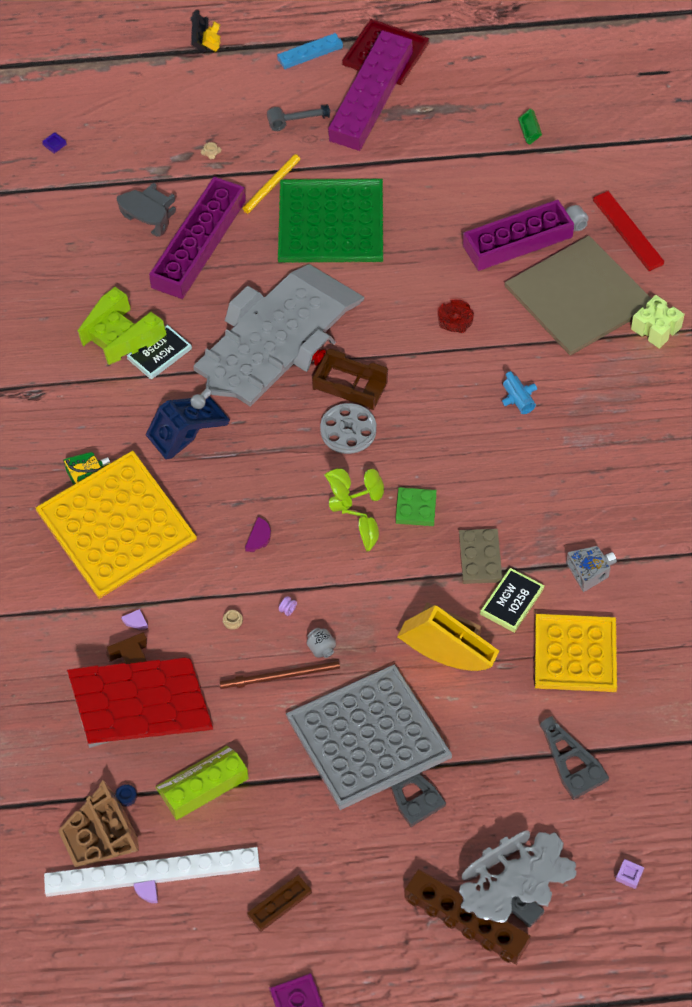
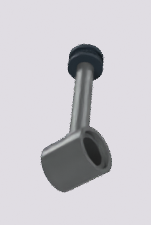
M326 104V106L321 105V109L284 114L281 108L273 107L267 111L266 115L271 130L280 131L286 127V121L322 116L323 119L325 117L330 118L331 110L328 104Z

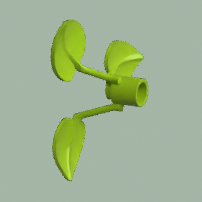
M333 469L324 475L335 495L329 499V507L333 512L342 511V514L348 513L361 516L359 519V531L366 552L370 551L379 537L376 521L372 517L368 518L364 513L348 509L352 506L353 498L368 493L372 501L380 500L384 494L383 481L375 469H369L364 474V484L367 490L348 496L351 486L348 473L344 469Z

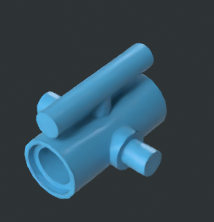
M511 371L508 372L503 387L509 395L501 400L504 407L509 404H515L521 414L530 413L536 407V403L530 396L532 392L537 390L535 383L524 386L518 376H514Z

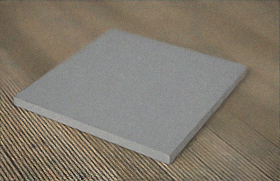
M395 664L286 713V718L340 810L452 758V753Z

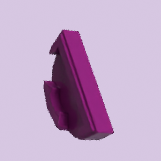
M257 518L245 546L246 552H255L257 549L266 547L269 543L271 530L269 524L264 519Z

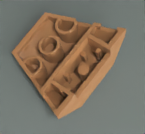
M104 780L99 784L100 787L92 796L89 795L86 799L87 802L79 811H75L58 831L75 867L139 851L138 837L121 803Z

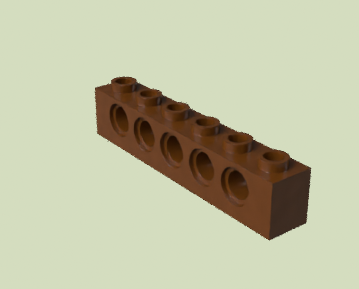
M420 869L417 870L405 888L404 898H406L409 904L415 907L418 905L423 908L429 916L437 917L447 927L451 929L456 928L461 931L462 935L467 939H474L481 943L480 945L485 950L496 952L507 963L512 962L517 965L530 943L531 935L507 921L503 923L493 921L492 919L485 920L478 918L474 912H466L465 909L461 908L464 899L460 893ZM426 893H431L434 895V897L431 899H427L423 895ZM444 904H449L453 908L450 910H445L442 908V906ZM467 915L471 920L463 921L460 917ZM485 926L488 927L490 931L484 933L481 932L479 928ZM506 938L509 942L506 944H502L498 941V939Z

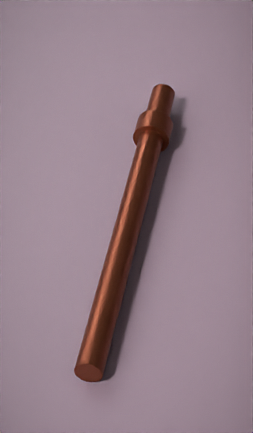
M339 661L247 677H243V675L235 676V679L219 681L220 689L231 687L243 688L248 684L340 669Z

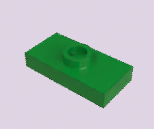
M530 108L518 118L526 143L529 145L542 136L535 112Z

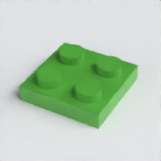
M399 487L396 524L434 526L437 490Z

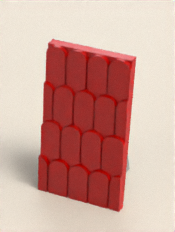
M190 658L163 661L153 660L132 664L121 663L100 667L96 665L67 670L89 748L111 741L213 730Z

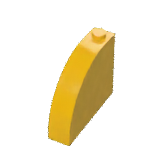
M437 605L406 620L397 638L422 655L446 666L462 670L480 671L491 668L499 653L498 649Z

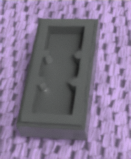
M519 896L512 897V913L531 928L544 914L545 910L535 901L526 903L522 902Z

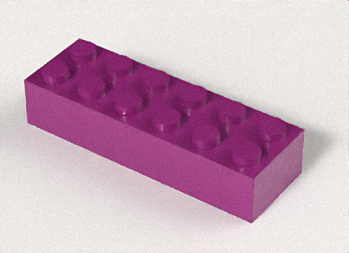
M555 200L464 232L463 248L476 269L480 271L573 238L574 222L560 201Z

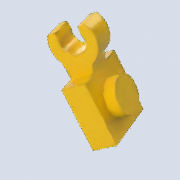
M214 21L213 26H209L203 33L202 44L216 52L220 46L221 36L217 35L220 24Z

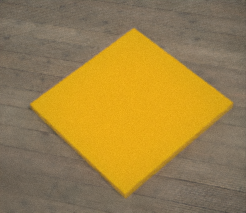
M133 450L35 507L39 516L98 599L197 540V536Z

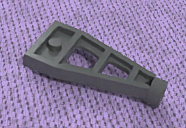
M548 717L541 722L540 727L545 733L561 782L573 800L609 781V777L600 763L564 731L554 717ZM562 740L566 741L572 748L571 751L563 755L559 753L556 747V743ZM576 756L585 763L586 768L571 774L568 771L566 760Z
M420 774L390 787L398 810L410 827L446 806V802L435 787ZM413 783L422 790L423 794L411 801H407L402 789Z

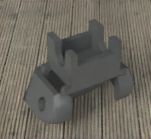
M152 183L143 192L133 190L118 195L116 198L119 210L125 218L129 220L135 218L143 223L155 225V229L151 231V234L156 237H160L166 232L168 219L176 212L174 206L169 209L175 202V195L165 196L157 191L155 183Z

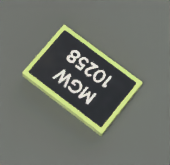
M510 568L480 611V615L515 633L544 590V585Z

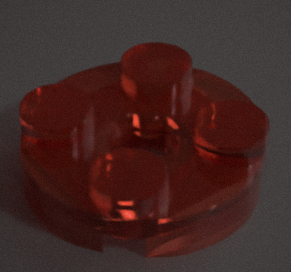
M454 299L450 303H443L439 307L438 321L442 329L465 333L472 325L474 311L467 302ZM455 314H459L458 318H454L452 316H454Z

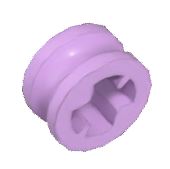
M289 596L285 597L279 606V611L281 613L285 612L286 616H290L297 606V601H291Z

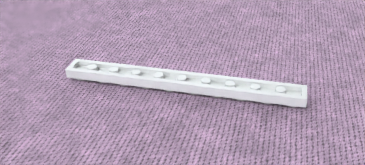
M254 847L44 873L46 897L129 887L134 886V883L155 880V883L258 871L260 870L258 849Z

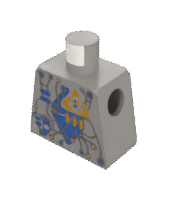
M595 546L568 552L566 564L581 590L585 592L607 579L610 573V565L615 564L617 560L613 552L603 555L600 548Z

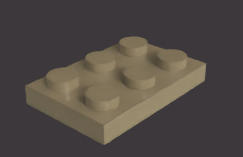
M498 529L459 530L463 584L500 583L502 580Z

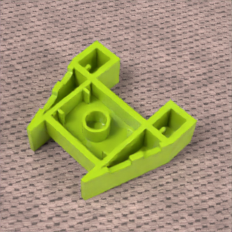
M116 287L101 297L78 329L82 346H85L90 341L94 342L103 349L107 364L109 365L121 360V357L124 355L139 352L138 349L147 346L148 348L153 346L167 334L163 320L152 312L148 313L136 324L125 318L123 315L131 310L128 297Z

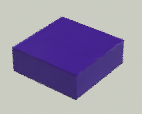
M55 132L42 141L43 146L52 153H56L67 145L66 140Z

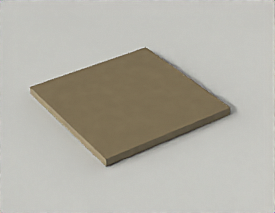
M590 236L581 239L505 282L507 290L570 356L633 320V316L642 307L646 309L647 303L652 299Z

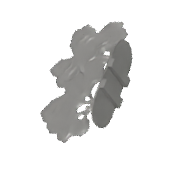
M528 830L522 831L511 839L506 836L500 840L499 846L492 850L489 847L484 850L482 857L473 862L462 874V880L465 881L471 880L480 875V879L477 883L467 882L460 886L459 892L464 899L461 908L465 909L466 912H474L478 918L492 919L493 921L504 923L512 912V897L519 896L522 902L532 903L536 901L539 905L548 906L552 897V892L548 887L549 882L563 884L575 878L577 872L575 870L576 863L568 858H561L559 856L564 843L556 833L539 832L531 847L523 846L530 837V831ZM517 850L520 851L521 857L519 859L506 860L508 856ZM528 851H532L534 856H531ZM500 861L504 864L505 870L499 875H492L487 871ZM491 877L497 878V881H492ZM485 878H488L490 882L488 890H484L483 882H486ZM477 885L480 886V890H479V891L476 890V886H477Z

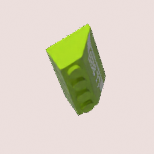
M226 746L155 787L174 818L178 820L248 780V771L237 752Z

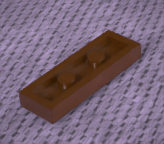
M298 874L250 910L247 916L257 929L262 932L312 894V890Z

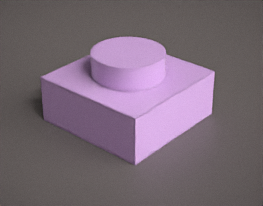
M624 859L616 881L636 889L644 867Z

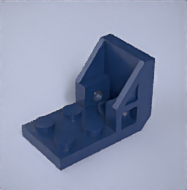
M210 396L206 399L205 406L201 409L192 407L191 398L168 400L159 406L146 436L165 459H172L195 439L199 429L228 426L230 419Z

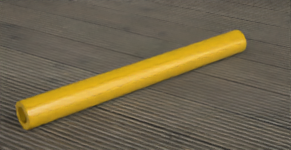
M294 154L243 206V211L249 214L280 182V179H283L300 161V157Z

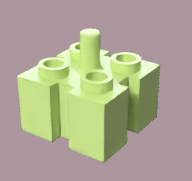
M655 295L647 303L646 309L642 307L633 316L631 330L642 337L647 335L649 337L648 341L660 349L669 340L670 334L673 336L682 328L685 314L675 307L668 308L667 302Z

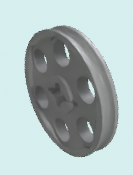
M352 403L340 404L332 407L324 414L320 424L321 437L324 443L336 452L344 454L357 453L369 447L374 441L376 421L373 414L361 405ZM342 411H349L350 415L342 416L340 413ZM366 416L368 419L366 421H359L358 417ZM332 420L335 421L336 424L334 426H328L326 425V422ZM369 431L371 434L369 436H363L361 435V432ZM335 435L338 436L339 439L337 441H331L329 437ZM355 441L357 444L355 446H348L347 442Z

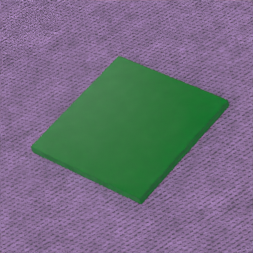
M280 179L278 263L383 262V179Z

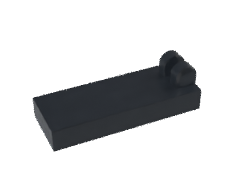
M195 10L190 18V21H192L191 45L201 53L207 51V47L202 44L203 33L208 29V17H202L199 14V10Z

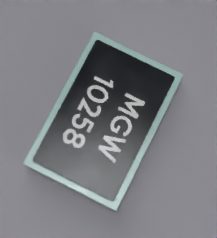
M168 325L165 326L167 335L156 344L148 348L147 346L138 349L139 352L127 355V359L151 380L192 349L191 344Z

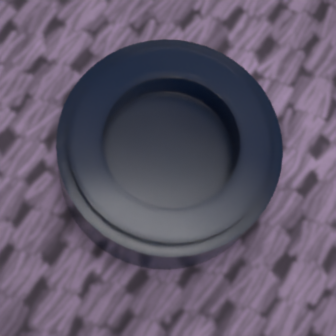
M125 784L116 790L115 796L122 806L128 807L135 803L137 794L133 786Z

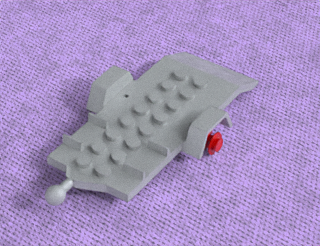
M310 264L291 272L266 297H263L260 292L252 287L247 286L229 303L225 321L234 327L230 331L226 329L225 336L210 350L206 348L205 355L193 366L194 371L205 377L207 382L206 389L201 394H196L191 398L192 407L195 409L203 408L206 399L210 395L236 397L251 407L293 364L306 372L309 370L313 360L314 365H320L326 354V350L320 351V347L327 341L333 345L336 343L325 332L348 310L358 306L365 297Z

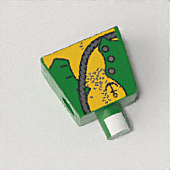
M93 452L63 459L65 470L73 485L111 463L108 457L98 461Z

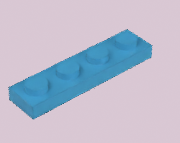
M334 33L277 54V59L285 70L343 48V43L337 34Z

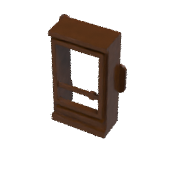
M328 349L312 378L313 390L317 389L374 410L388 383V368L375 363L366 365L345 358V353ZM331 369L357 376L352 388L327 381L326 379ZM360 378L369 380L363 393L354 390Z

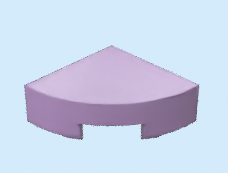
M140 609L121 617L123 623L128 627L138 628V630L148 628Z
M155 880L133 884L135 892L139 897L149 903H158Z

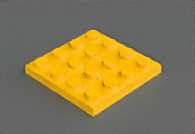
M536 614L535 688L616 692V617Z

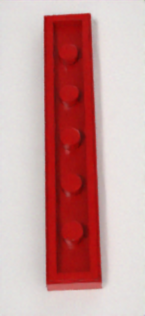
M609 191L593 198L594 203L648 271L664 265L662 257Z

